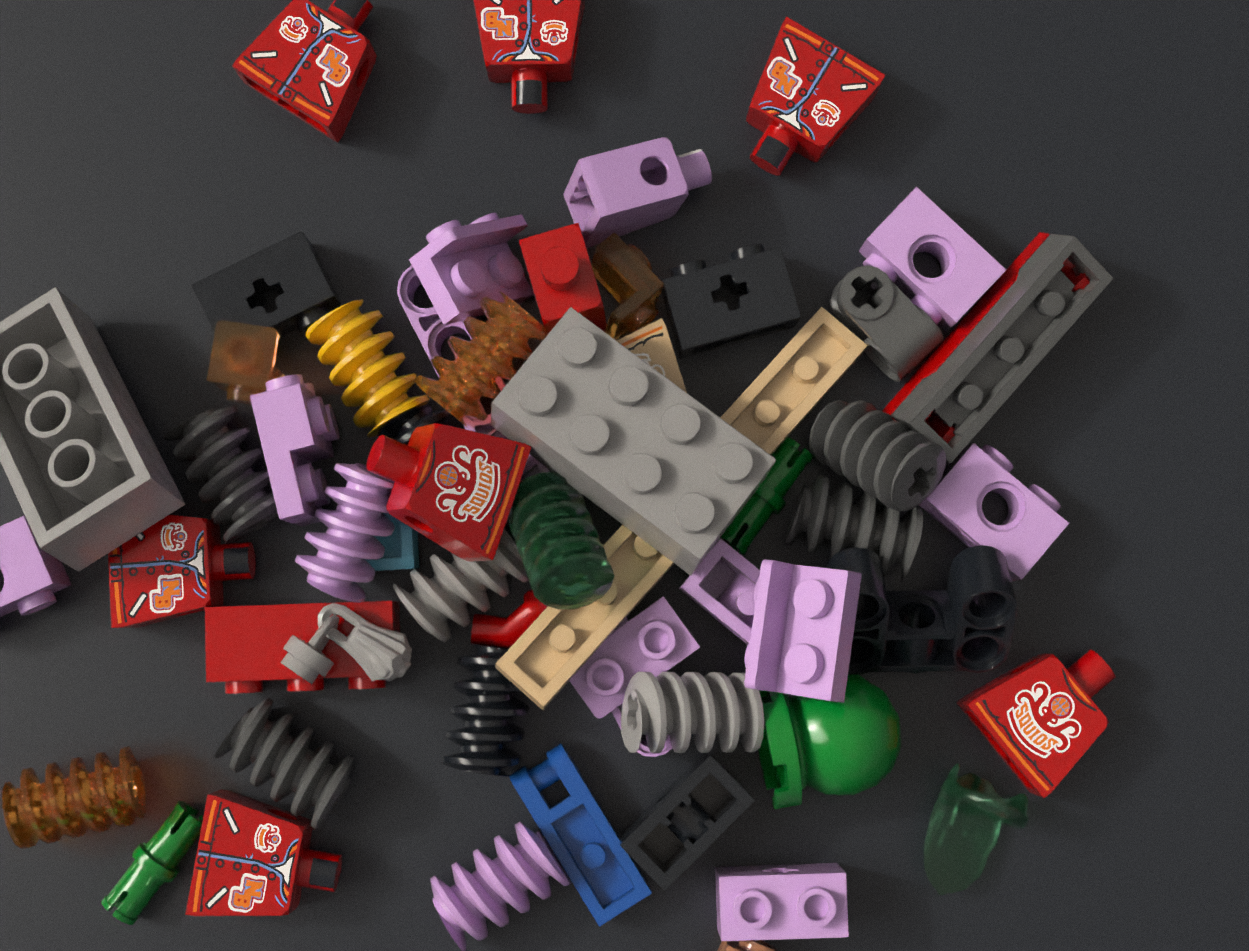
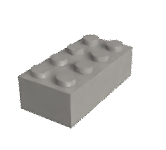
M54 287L0 322V462L40 549L79 572L184 506L185 502L91 317L57 287Z
M572 307L568 309L491 404V426L510 440L531 446L529 454L690 576L765 480L776 461L774 457Z

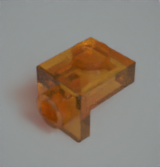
M614 232L596 246L591 265L595 278L621 304L611 313L605 329V333L617 340L627 330L633 333L649 325L659 313L656 304L664 284L652 272L651 264L645 254L632 244L626 245Z
M224 320L218 321L215 328L207 381L222 390H226V400L252 405L250 395L266 392V382L286 376L275 367L279 332L272 327Z

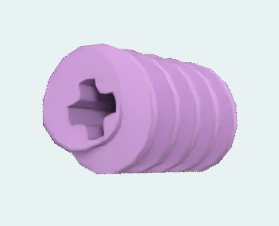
M336 463L334 470L347 481L345 487L326 486L324 493L338 504L336 510L316 509L314 515L328 529L326 533L306 532L304 538L318 549L317 555H297L295 562L309 573L307 582L313 587L333 597L360 603L364 602L366 593L356 582L367 583L372 581L375 576V569L365 559L377 560L382 558L385 553V547L374 536L387 537L392 535L395 529V525L383 514L388 513L387 502L394 481L367 471L364 464Z
M518 822L515 824L518 839L517 845L513 847L500 835L494 838L497 858L491 860L477 848L473 851L476 871L473 873L468 872L459 863L455 862L451 865L455 882L451 887L446 885L437 876L430 878L434 906L444 926L461 951H466L467 946L464 930L478 941L487 937L488 929L485 917L499 927H504L509 923L506 903L510 904L520 913L529 911L528 889L542 900L551 897L549 876H552L563 886L571 884L566 871L540 831L534 833L523 823Z

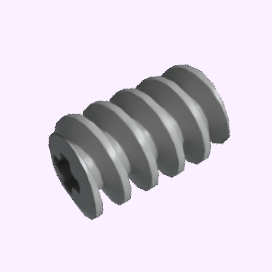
M505 527L493 561L468 562L452 553L454 561L450 564L434 554L429 558L434 572L432 578H428L416 569L410 572L414 586L412 593L407 592L396 584L392 585L401 602L426 632L446 642L452 637L447 621L448 618L466 627L471 623L467 608L468 603L485 613L491 608L486 591L488 588L505 598L511 593L506 577L508 573L523 583L530 579L525 561L527 557Z
M637 672L631 678L626 688L622 704L621 735L624 745L630 753H636L640 747L641 736L646 735L647 746L650 752L661 753L665 745L666 736L669 735L674 752L685 753L689 747L691 735H693L698 752L709 753L713 748L716 734L718 745L722 752L733 753L737 747L739 736L746 752H756L761 747L764 735V712L759 690L745 687V673H732L727 677L721 672H709L703 677L699 672H685L679 677L675 672H661L655 677L651 672Z

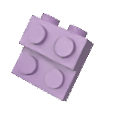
M296 374L275 378L265 383L266 392L250 395L278 516L280 520L299 526L321 522L314 515L316 509H322L323 505L330 504V497L324 493L327 482L322 469L314 470L311 462L334 457L331 441L340 438L336 417L331 404L324 405L322 398L316 396L313 383H304L302 375Z

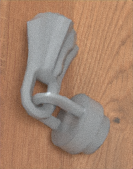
M331 603L324 606L319 612L317 623L319 628L310 641L306 642L292 635L283 647L288 653L281 661L287 668L312 684L319 674L325 677L334 665L322 653V650L331 639L356 660L371 681L387 680L390 682L398 677H403L411 666L412 648L409 646L405 634L377 626L365 620L345 605ZM336 615H339L355 626L348 637L337 630L340 618Z

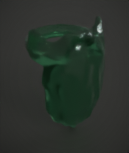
M958 763L952 767L941 786L938 799L930 816L923 848L924 870L927 874V880L936 889L938 894L942 896L947 893L954 894L957 891L965 890L981 876L991 850L997 845L1002 825L1023 829L1029 820V817L1026 815L1029 802L1027 795L1018 794L1009 799L1002 798L994 790L990 781L980 778L974 773H967L958 777L960 764Z

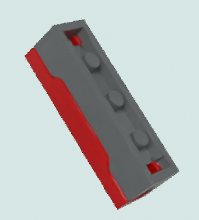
M1039 232L882 411L888 413L893 420L906 424L910 431L924 435L927 442L930 441L940 445L946 453V462L952 463L1113 280V277L1075 236Z

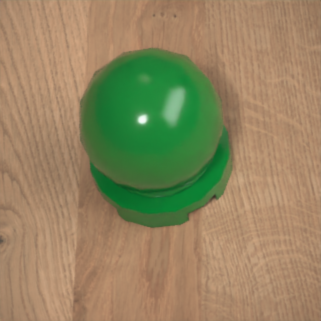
M848 674L844 703L792 695L789 698L787 695H783V693L759 690L763 704L765 729L761 747L757 751L766 790L774 789V797H772L774 809L801 805L802 790L806 786L824 795H855L877 786L894 768L902 747L899 716L886 693L860 675Z

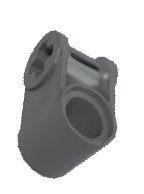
M869 265L856 267L848 272L831 291L829 304L833 316L868 345L865 353L882 373L895 382H900L943 342L942 332L935 322L921 308L913 304L888 275L877 267ZM864 287L869 291L871 297L867 300L866 304L857 308L851 299L855 296L856 292Z

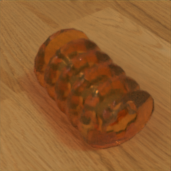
M501 291L499 293L504 300L503 302L488 297H483L479 302L481 309L488 319L486 322L473 317H466L463 321L465 328L472 338L470 342L455 336H450L447 340L450 349L456 357L454 361L440 356H434L431 359L432 365L440 378L436 381L418 375L415 379L417 386L467 428L468 426L464 421L465 416L485 421L489 417L479 399L482 396L493 400L501 392L495 381L498 376L507 380L512 379L517 372L512 363L513 358L516 357L526 361L533 353L527 341L530 338L543 341L549 334L547 329L531 314Z
M129 746L120 748L119 766L113 767L105 751L96 753L94 772L88 771L81 757L72 758L70 777L66 778L57 762L49 763L45 769V782L40 783L37 773L32 767L22 769L20 788H15L14 784L8 781L2 789V808L9 835L16 846L26 849L36 846L39 840L47 844L60 841L64 834L70 838H77L85 835L88 828L96 833L109 830L113 822L123 828L133 825L137 816L144 818L147 810L145 781L142 770Z

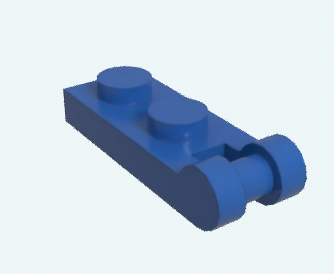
M560 743L546 752L548 759L530 770L523 766L510 774L509 778L600 927L652 894V889L633 858L620 846L619 835L585 782L567 749ZM561 780L570 795L550 807L542 791Z

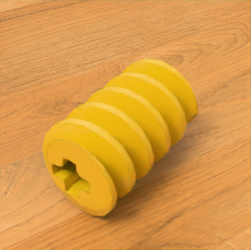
M360 299L346 303L315 321L307 329L306 337L311 344H324L319 350L317 357L323 365H336L329 376L331 382L335 386L349 385L343 392L341 400L346 407L362 406L355 413L353 421L358 428L374 427L367 435V437H374L378 435L379 429L407 411L426 405L430 399L426 394L408 397L406 392L418 378L415 373L396 376L394 371L406 357L403 352L390 355L384 354L382 350L394 339V335L391 331L378 334L372 333L371 328L383 316L379 310L361 313L359 308L364 301Z

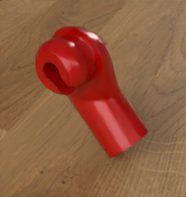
M542 588L529 590L524 594V603L516 608L508 617L474 614L471 643L510 648L554 600L550 592Z

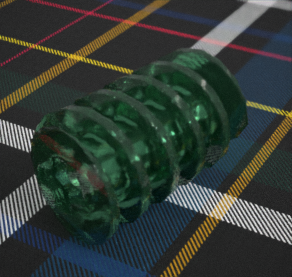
M541 472L523 479L519 483L507 522L534 596L544 605L555 609H577L590 605L602 598L612 586L614 572L610 562L607 560L603 544L600 543L596 527L593 526L589 510L586 509L582 494L574 487L569 486L566 479L557 472Z

